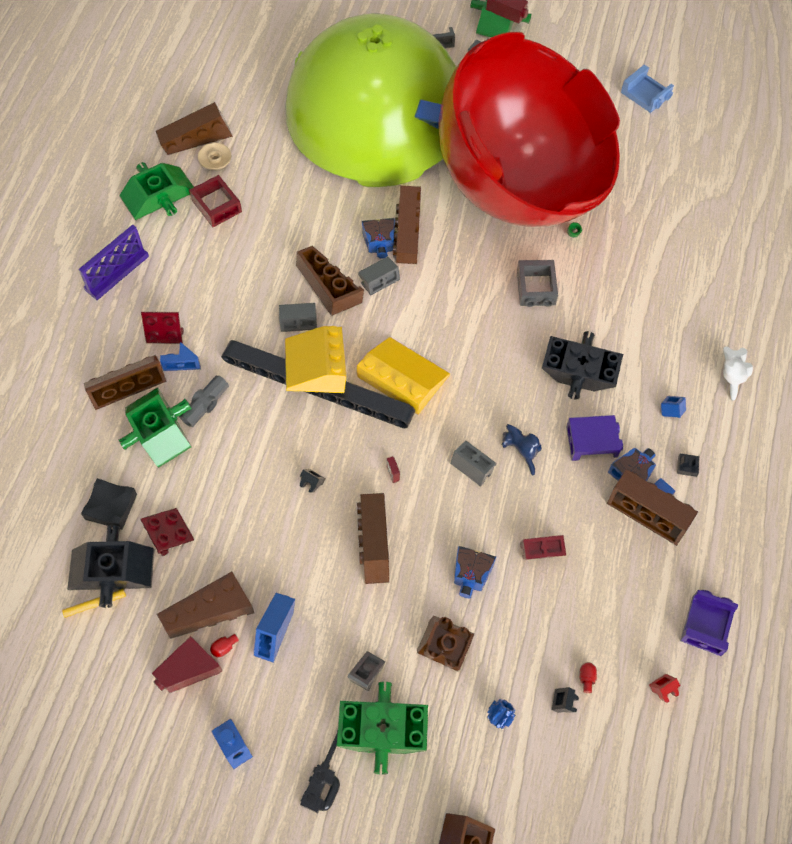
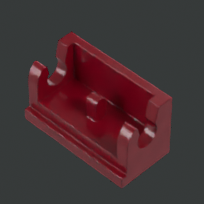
M564 535L523 539L520 542L521 549L523 548V560L566 556Z

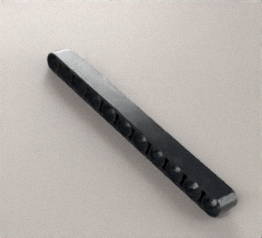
M235 340L229 341L221 355L225 362L286 385V363L284 358ZM347 381L345 382L344 393L306 392L404 429L408 428L415 413V409L409 404Z

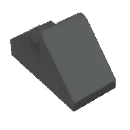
M367 651L348 674V678L351 682L369 691L375 677L382 670L386 661Z

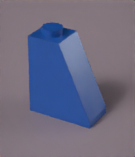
M275 593L256 628L255 657L274 663L294 613V598Z

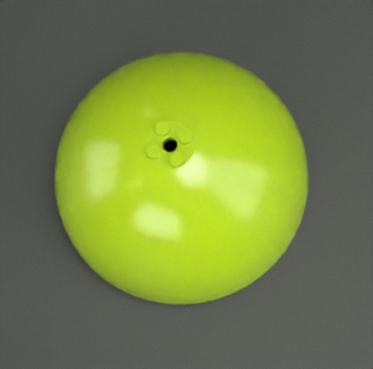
M371 13L343 19L322 31L312 40L299 57L292 71L287 88L285 106L286 122L290 136L299 151L314 164L335 175L357 180L362 186L387 187L416 180L422 176L425 170L443 159L439 141V129L415 118L420 100L441 104L446 86L456 65L447 50L431 33L405 18Z

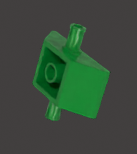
M471 0L470 8L482 11L476 34L494 37L510 32L513 21L486 10L487 0ZM528 13L527 17L522 19L521 22L529 24L532 13Z
M141 162L142 166L139 163L136 167L139 173L129 179L119 195L134 220L162 207L168 216H172L170 210L175 215L177 208L173 205V202L190 195L189 190L194 188L190 180L178 166L160 163L148 168L146 163Z
M157 387L125 407V415L133 431L118 440L125 450L140 441L148 455L159 468L192 447L177 421V417L192 408L186 399L170 407Z
M384 682L378 683L377 702L340 701L337 747L357 752L375 753L373 773L379 775L380 765H382V775L388 774V754H409L427 751L428 705L392 703L391 682H386V691H384ZM385 724L389 728H386L385 732H381L378 726Z

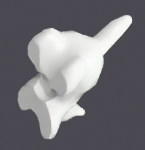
M724 347L725 365L723 375L730 383L731 400H735L738 393V385L745 382L751 376L753 365L745 362L747 356L745 348L732 350L729 347Z

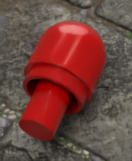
M235 633L228 638L226 636L221 637L211 644L210 652L214 657H222L233 649L232 645L238 642L239 639Z
M586 662L580 667L579 679L583 684L584 693H592V685L597 681V668L590 662Z

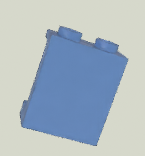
M643 65L624 80L621 93L651 113L655 109H659L664 101H668L672 97L674 85L670 84L664 87L647 75L649 67Z

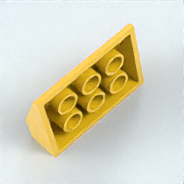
M322 326L285 338L286 391L344 393L346 366L342 327Z
M388 337L369 351L357 365L358 378L388 397L411 405L417 415L420 414L450 376L449 372L391 337Z

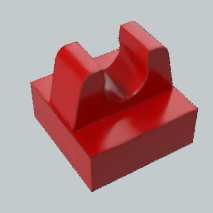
M664 674L649 684L652 692L657 694L666 703L670 702L668 699L669 693L675 697L679 696L678 687H680V683L673 676Z

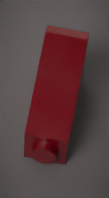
M487 0L486 10L518 24L527 17L529 12L527 0Z
M190 636L152 672V675L156 678L153 683L161 691L166 689L169 693L220 674L223 670Z

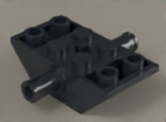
M589 331L583 333L581 343L550 336L542 369L556 382L570 385L568 397L572 399L575 392L574 400L580 398L581 389L595 392L616 387L624 355L592 346L595 334L591 332L588 338Z
M111 525L107 526L106 542H86L74 548L71 554L67 589H101L99 607L106 608V605H108V608L113 606V590L152 587L155 549L131 541H118L120 527L113 525V529H111Z

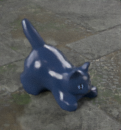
M507 424L508 432L503 433L501 445H503V448L514 446L525 459L531 475H535V466L532 460L542 449L538 437L531 433L523 435L522 431Z

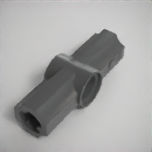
M216 375L203 390L199 389L193 395L192 402L190 403L192 409L180 415V419L187 426L194 427L205 413H210L215 408L218 398L226 391L229 384L224 378Z

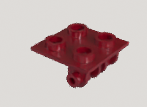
M141 312L146 343H183L182 335L184 334V328L180 325L179 312Z
M177 508L140 519L158 554L162 556L169 553V548L195 540Z

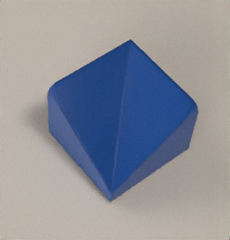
M667 396L661 403V412L664 417L681 418L686 411V397Z

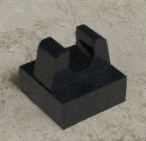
M680 453L678 456L677 474L697 477L699 474L700 456Z
M303 469L300 474V487L303 488L307 483H310L311 487L308 492H315L319 486L323 485L326 478L311 469Z
M570 687L555 689L551 710L557 713L577 712V708L573 707V702L579 700L575 690Z

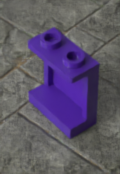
M615 415L569 418L566 429L572 461L580 460L581 455L613 454L614 458L619 456L623 450V441L619 439L620 425L619 422H616Z
M697 590L692 597L680 641L722 656L728 650L729 643L727 639L738 604L729 598L714 596L710 591Z

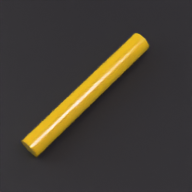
M121 589L113 592L112 601L126 597L125 590ZM100 597L63 609L64 618L99 606Z

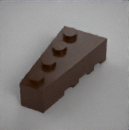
M215 102L156 130L159 142L167 155L233 137L225 118Z
M400 185L399 204H396V214L399 215L395 217V228H398V231H394V242H397V245H393V256H396V263L417 264L421 186Z
M313 245L297 251V268L331 316L363 302L364 289L361 286H356L349 276L346 277L342 274L336 265L333 266L329 263V259Z
M384 493L360 494L361 502H357V514H361V518L358 519V531H362V535H358L359 548L363 547V552H359L360 565H364L365 584L390 583Z
M231 571L157 613V616L168 636L172 639L195 632L203 627H211L217 625L216 623L226 620L231 621L239 616L250 615L255 612Z

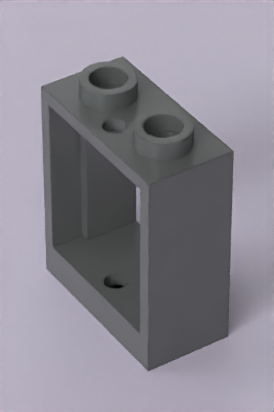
M519 260L517 278L520 306L556 305L558 288L554 260ZM525 276H549L551 292H526Z

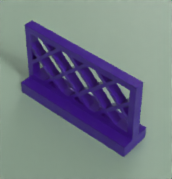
M132 224L78 269L85 283L84 290L94 299L99 300L149 257L148 252L143 248L136 226ZM92 267L90 273L86 274V271Z

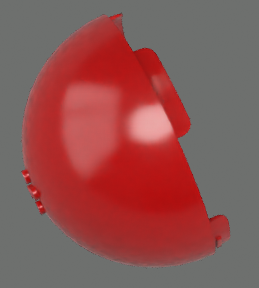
M522 32L499 34L480 42L468 51L455 68L446 86L440 106L439 141L447 170L458 189L472 204L486 214L503 222L519 226L540 227L561 224L578 218L600 205L607 198L618 176L620 152L616 131L620 125V118L615 105L602 83L591 70L586 68L579 71L571 62L552 49L540 43L524 39L525 35Z

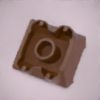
M433 616L428 622V626L417 648V653L455 671H459L474 633L465 627L454 625L451 619L447 617L439 618Z

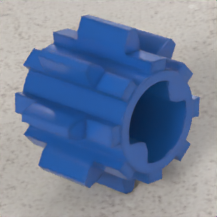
M505 699L494 700L487 711L489 713L487 719L497 728L503 729L505 726L509 727L516 716L514 714L516 710Z

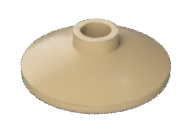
M221 143L207 144L198 153L199 163L204 168L210 170H217L227 166L232 157L230 149Z

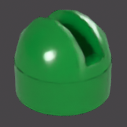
M576 222L571 223L567 228V233L572 238L578 237L582 232L581 225Z

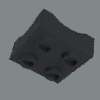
M97 478L91 496L84 506L81 515L87 521L106 526L111 525L112 527L116 525L122 530L137 493L132 487L112 484Z

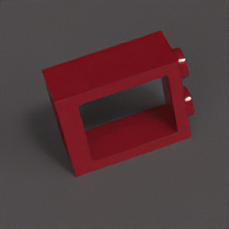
M219 175L189 190L192 202L212 227L242 213L240 200ZM221 189L229 201L210 210L201 198Z

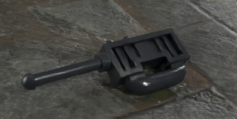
M338 729L325 761L321 765L318 764L317 767H314V774L309 778L310 783L300 803V806L317 814L319 810L327 811L331 808L340 788V781L335 776V772L329 769V763L337 747ZM325 785H331L327 793V796L323 801V799H320V797L325 788Z

